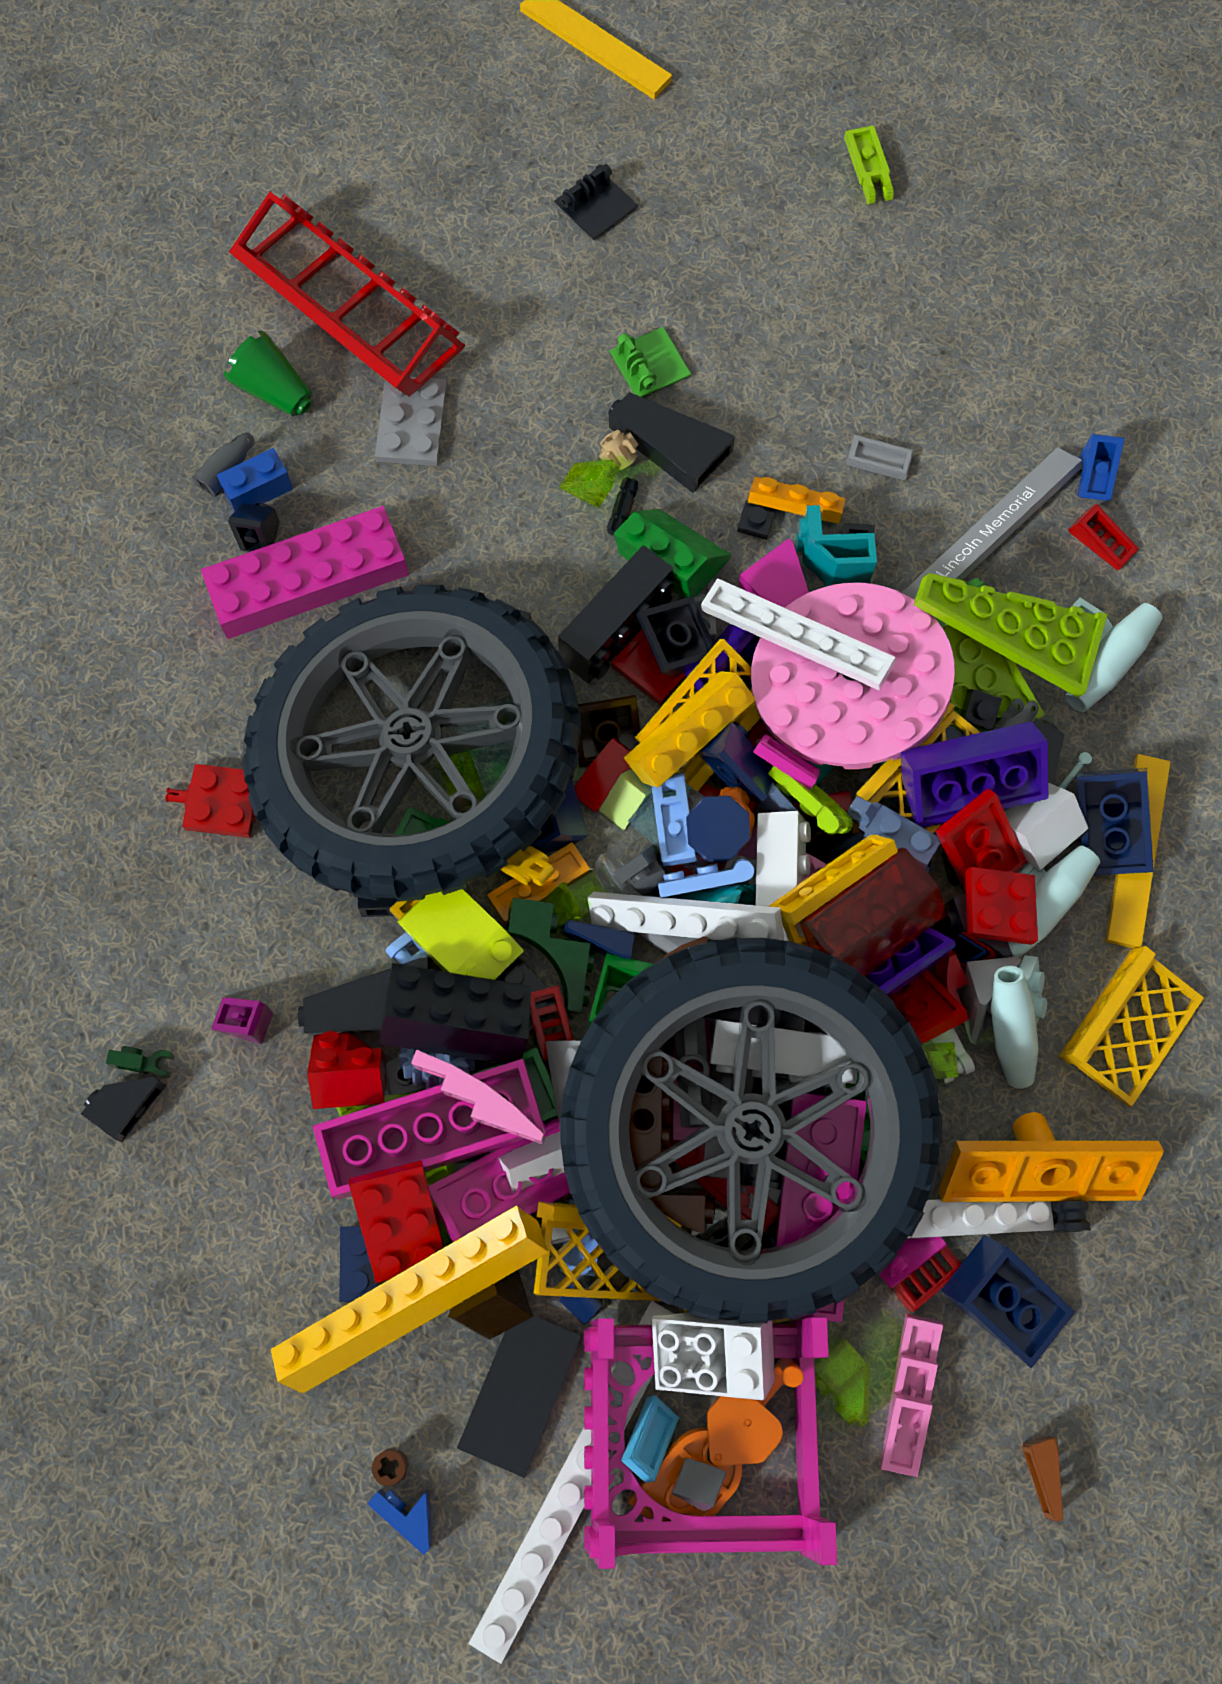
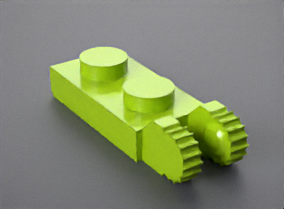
M872 125L845 131L844 139L859 184L863 187L867 204H874L876 202V191L873 185L876 182H880L885 201L893 200L894 191L890 179V170L875 127Z
M775 766L772 767L768 774L777 781V788L783 793L796 798L800 802L799 807L805 813L812 817L817 816L819 828L825 830L828 834L849 833V830H852L853 822L850 815H847V812L816 784L811 789H808Z

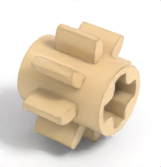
M619 430L613 431L600 443L602 453L599 457L607 468L612 465L613 468L617 467L618 470H622L631 465L637 458L635 447L639 444L630 432L625 435L624 432L621 434Z

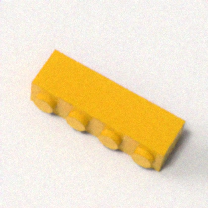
M720 671L629 752L624 759L644 784L659 788L753 703L756 698L737 673Z

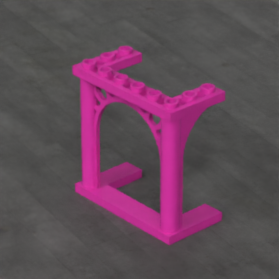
M598 1318L591 1321V1327L584 1329V1352H591V1367H584V1391H591V1406H584V1429L591 1430V1446H584V1469H591V1485L584 1486L585 1510H591V1526L584 1527V1548L599 1569H615V1558L619 1556L656 1553L800 1551V1554L820 1565H837L836 1522L820 1516L814 1358L829 1357L827 1318H806L791 1321L792 1324H772L774 1358H793L804 1374L802 1384L794 1387L798 1515L691 1516L671 1511L647 1495L638 1484L631 1469L621 1461L625 1452L624 1429L629 1407L641 1386L655 1374L652 1325H614V1318ZM633 1355H641L640 1360L651 1357L649 1368L642 1370L639 1362ZM615 1362H625L632 1368L635 1374V1380L632 1385L623 1386L614 1379L611 1368ZM608 1385L622 1394V1404L619 1407L611 1405L610 1401H614V1396L608 1390ZM608 1416L612 1418L616 1422V1424L608 1425ZM612 1432H617L620 1436L617 1443H612L609 1440V1435ZM608 1449L611 1451H616V1453L612 1455L610 1458ZM614 1468H620L623 1472V1481L609 1490V1485L615 1479V1474L610 1473ZM626 1489L634 1491L636 1502L632 1510L624 1515L615 1514L612 1509L615 1497ZM643 1506H648L652 1509L653 1519L642 1516V1522L634 1521L641 1514ZM663 1516H665V1517H667L668 1519H670V1521H661V1520H662Z

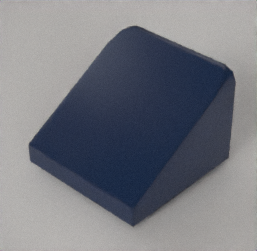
M561 1296L559 1300L583 1325L602 1307V1303L597 1298Z

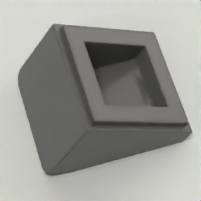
M685 1458L671 1494L705 1512L714 1506L726 1472L717 1467Z

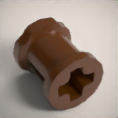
M394 1449L381 1452L372 1463L374 1479L383 1486L397 1484L407 1474L409 1466L407 1457L402 1451ZM385 1457L389 1461L395 1459L398 1461L399 1466L395 1469L396 1477L391 1473L384 1475L382 1472V1468L386 1465Z

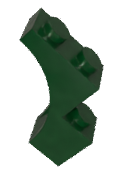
M513 898L509 904L507 933L511 937L531 944L545 955L559 976L566 1013L578 1014L582 1012V1007L588 1006L590 987L585 986L586 973H592L594 965V953L589 952L590 943L550 938V933H556L558 924V913H553L554 904Z

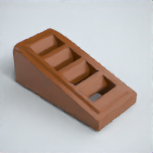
M1046 1436L1023 1443L1021 1447L1044 1517L1055 1522L1063 1520L1057 1438Z

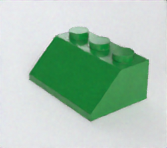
M660 509L635 511L614 532L618 553L629 561L644 545L672 566V582H674L672 590L684 598L691 596L695 598L732 558L730 553Z

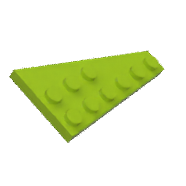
M928 573L922 578L913 604L1077 698L1084 695L1087 691L1108 615L1102 612L1095 614L1083 612V608L1076 606L1065 608L1057 606L1054 601L1011 591L1007 594L995 592V588L985 585L981 588L969 586L963 580Z

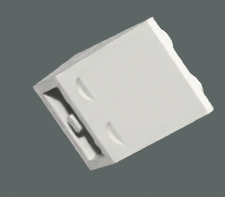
M690 1312L653 1316L652 1332L656 1390L764 1400L775 1382L772 1320L767 1323L739 1324V1320L718 1319L716 1321L690 1314Z

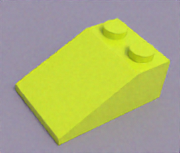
M463 889L443 895L442 892L425 895V899L419 900L397 921L444 972L495 980L524 952L507 931Z

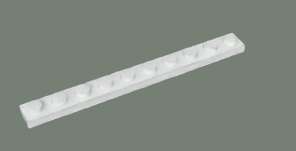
M651 1301L638 1325H652L653 1316L674 1313ZM633 1355L639 1362L642 1370L649 1368L651 1357L640 1360L641 1355ZM619 1361L612 1375L619 1384L630 1386L635 1380L634 1371L627 1363ZM653 1375L641 1386L633 1398L626 1417L625 1428ZM608 1385V1390L614 1396V1401H610L613 1407H619L622 1404V1394ZM608 1416V1425L616 1424V1422ZM582 1429L468 1643L500 1664L503 1662L584 1508V1486L591 1485V1469H584V1446H591V1430ZM612 1432L609 1435V1440L612 1443H617L620 1439L617 1432ZM608 1449L609 1458H610L611 1455H612V1453H613V1451H611V1450Z

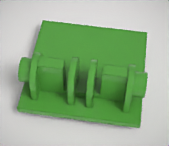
M664 327L636 339L633 336H629L628 333H624L618 337V347L609 350L633 394L640 397H645L691 376L689 369Z

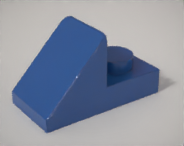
M1091 434L1079 456L1084 465L1077 496L1080 498L1111 501L1124 437Z
M382 1489L377 1491L367 1504L425 1555L432 1546L429 1490L422 1495L409 1513L403 1509L407 1503L392 1489H389L387 1493Z

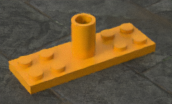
M1031 1112L1020 1116L1013 1123L1012 1130L1017 1141H956L938 1193L942 1202L1141 1201L1164 1150L1159 1141H1056L1045 1116L1041 1113Z

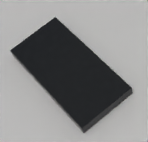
M535 1315L505 1331L457 1449L525 1478L582 1336Z

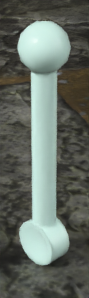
M1083 752L1079 755L1078 763L1061 783L1060 788L1066 789L1082 767L1091 763L1092 757L1089 753Z

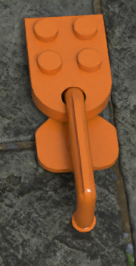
M780 1358L774 1365L775 1382L764 1400L719 1396L707 1411V1427L694 1428L682 1434L666 1451L655 1481L645 1483L642 1480L639 1483L646 1494L661 1506L680 1514L715 1516L738 1488L742 1477V1464H756L765 1461L780 1443L783 1434L781 1423L764 1406L783 1384L789 1387H798L802 1384L804 1374L792 1358ZM685 1458L717 1467L726 1472L714 1506L705 1512L671 1494ZM634 1491L627 1497L628 1503L633 1507L636 1502ZM643 1506L641 1514L645 1518L653 1519L652 1509L648 1506ZM663 1516L661 1521H670V1519Z

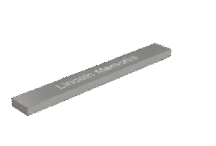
M1057 447L902 593L915 600L921 580L928 573L959 580L966 578L1082 468V459Z

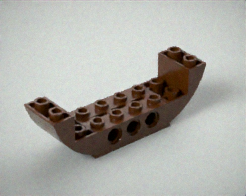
M701 937L685 943L663 956L660 960L688 947L711 942V939ZM667 1040L659 1049L674 1057V1052H668ZM662 1056L652 1057L647 1064L648 1072L654 1076L664 1074L668 1067L667 1060ZM639 1082L633 1097L629 1137L635 1168L670 1146H673V1124H667V1112L673 1110L674 1099L655 1084L653 1089L649 1091L642 1088ZM641 1109H648L654 1115V1124L652 1126H646L639 1120V1111ZM672 1162V1163L669 1164V1167H670V1169H671V1171H672V1173H673V1162ZM655 1170L645 1171L640 1177V1183L646 1188H653L659 1184L661 1175ZM673 1188L651 1197L656 1206L666 1216L698 1233L705 1234L708 1224H713V1220H715V1198L708 1197V1190L704 1188Z

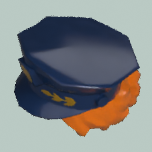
M738 786L726 787L721 790L717 797H703L686 817L688 845L698 852L702 859L711 862H725L732 859L741 849L747 846L752 836L755 817L748 807L750 798L746 791Z

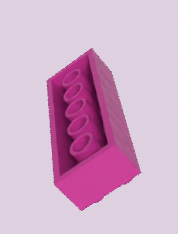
M384 506L200 569L219 623L227 639L409 575L405 558Z
M523 1059L471 1075L488 1085L518 1108L543 1134L547 1133ZM442 1085L312 1126L331 1197L338 1200L352 1196L349 1188V1178L422 1160L424 1171L428 1172L527 1139L474 1121L470 1117L474 1105L445 1095L441 1091Z

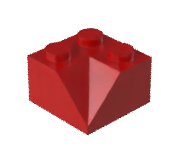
M327 1031L314 1035L307 1071L312 1108L322 1109L384 1103L387 1081L385 1062L388 1059L382 1048L373 1049L350 1032L338 1033Z

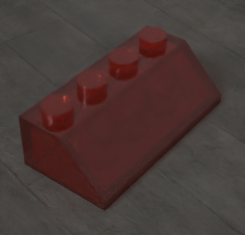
M901 847L896 854L801 920L800 925L809 947L838 958L857 969L863 976H866L946 916L947 911L937 883L906 848Z

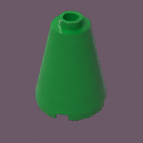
M262 330L258 331L260 337L257 339L252 336L248 337L231 356L228 363L233 367L230 374L226 370L224 371V378L230 384L290 416H295L297 413L301 416L306 413L312 405L310 400L312 393L272 338Z

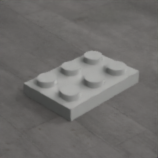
M430 378L410 397L385 380L375 451L376 462L438 466L447 391L446 379Z

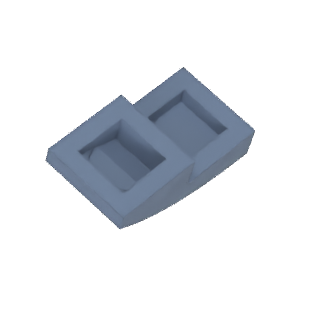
M773 782L771 783L768 797L763 802L754 800L766 813L798 811Z

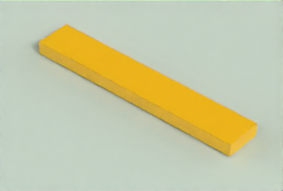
M524 0L520 4V11L652 99H655L671 83L672 74L561 1Z
M1138 754L1135 757L1134 768H1147L1154 869L1171 761ZM1153 872L1116 874L1105 942L1133 949L1142 947Z

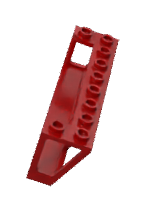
M270 191L229 250V253L396 389L410 397L464 349L466 345L457 339V336L460 334L459 331L440 318L426 305L423 304L421 308L414 305L417 298L403 287L399 292L394 289L393 286L396 282L383 271H380L378 275L372 271L375 267L374 264L361 254L356 259L351 255L354 249L341 238L337 242L332 240L331 237L334 233L321 222H318L316 226L313 225L311 220L314 217L285 194L280 199ZM276 203L291 215L287 222L257 247L250 249L246 246L248 240L273 204ZM302 223L330 245V248L294 279L290 280L263 259L262 254L297 224ZM341 254L369 276L371 281L335 312L330 313L301 289V285L336 255ZM378 287H382L413 311V313L373 347L342 322V318ZM420 320H423L433 328V331L406 369L402 371L388 360L383 353ZM439 335H443L453 343L452 347L415 379L410 377Z

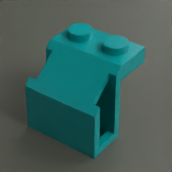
M820 505L807 506L804 518L799 519V533L795 535L796 552L802 553V563L807 568H810L825 583L826 587L843 583L870 584L877 564L874 533L822 535Z

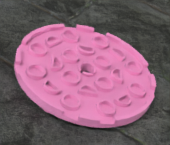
M836 584L814 590L799 597L785 608L894 656L895 665L879 691L857 680H847L843 677V674L764 638H760L753 655L751 684L753 696L756 698L755 704L764 725L779 743L807 761L822 766L824 763L844 766V769L871 768L872 764L890 759L894 761L901 758V752L920 746L930 737L942 721L950 704L955 676L954 658L949 640L936 618L914 606L915 600L897 590L875 584Z

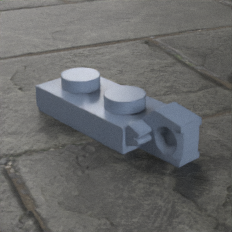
M857 796L848 809L847 815H850V818L860 823L859 828L865 832L864 837L871 834L893 839L898 850L895 855L921 870H925L941 843L938 836L886 806H881L879 803L874 802L872 804Z

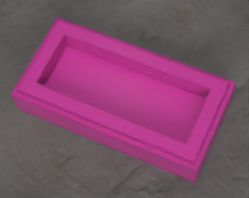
M764 734L753 753L808 789L813 787L821 772L818 767L799 757L767 734Z

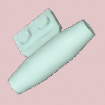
M1081 597L1073 604V606L1083 608V612L1091 614L1102 612ZM1143 603L1114 627L1108 618L1106 619L1087 691L1079 698L1067 692L1065 700L1069 706L1076 711L1086 712L1118 684L1143 654L1162 621V614L1156 607Z
M1078 846L1047 872L1044 868L1038 872L1026 859L1027 863L1015 872L1035 875L1038 941L1032 945L1008 942L1013 954L1010 957H1022L1043 940L1081 897L1100 864L1098 856L1087 847Z
M1024 955L1019 968L1016 966H1004L999 968L994 974L991 1015L996 1053L1007 1083L1011 1087L1018 1089L1027 1088L1034 1083L1039 1051L1037 1023L1039 1018L1045 1017L1047 1010V999L1042 997L1045 975L1044 972H1040L1039 960L1035 956Z

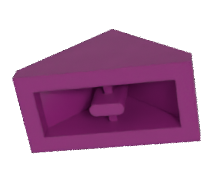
M223 997L211 1029L262 1045L273 1012L265 1003L260 1001Z

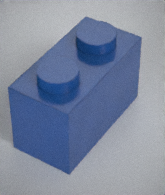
M274 447L216 475L234 512L243 503L252 505L266 503L293 490L288 472Z

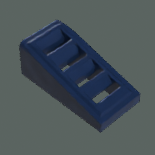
M569 920L560 927L561 934L577 942L590 943L591 949L604 956L608 953L621 958H631L634 941L633 932Z

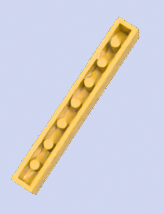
M516 1205L271 1348L277 1382L298 1392L305 1393L548 1253L538 1221Z

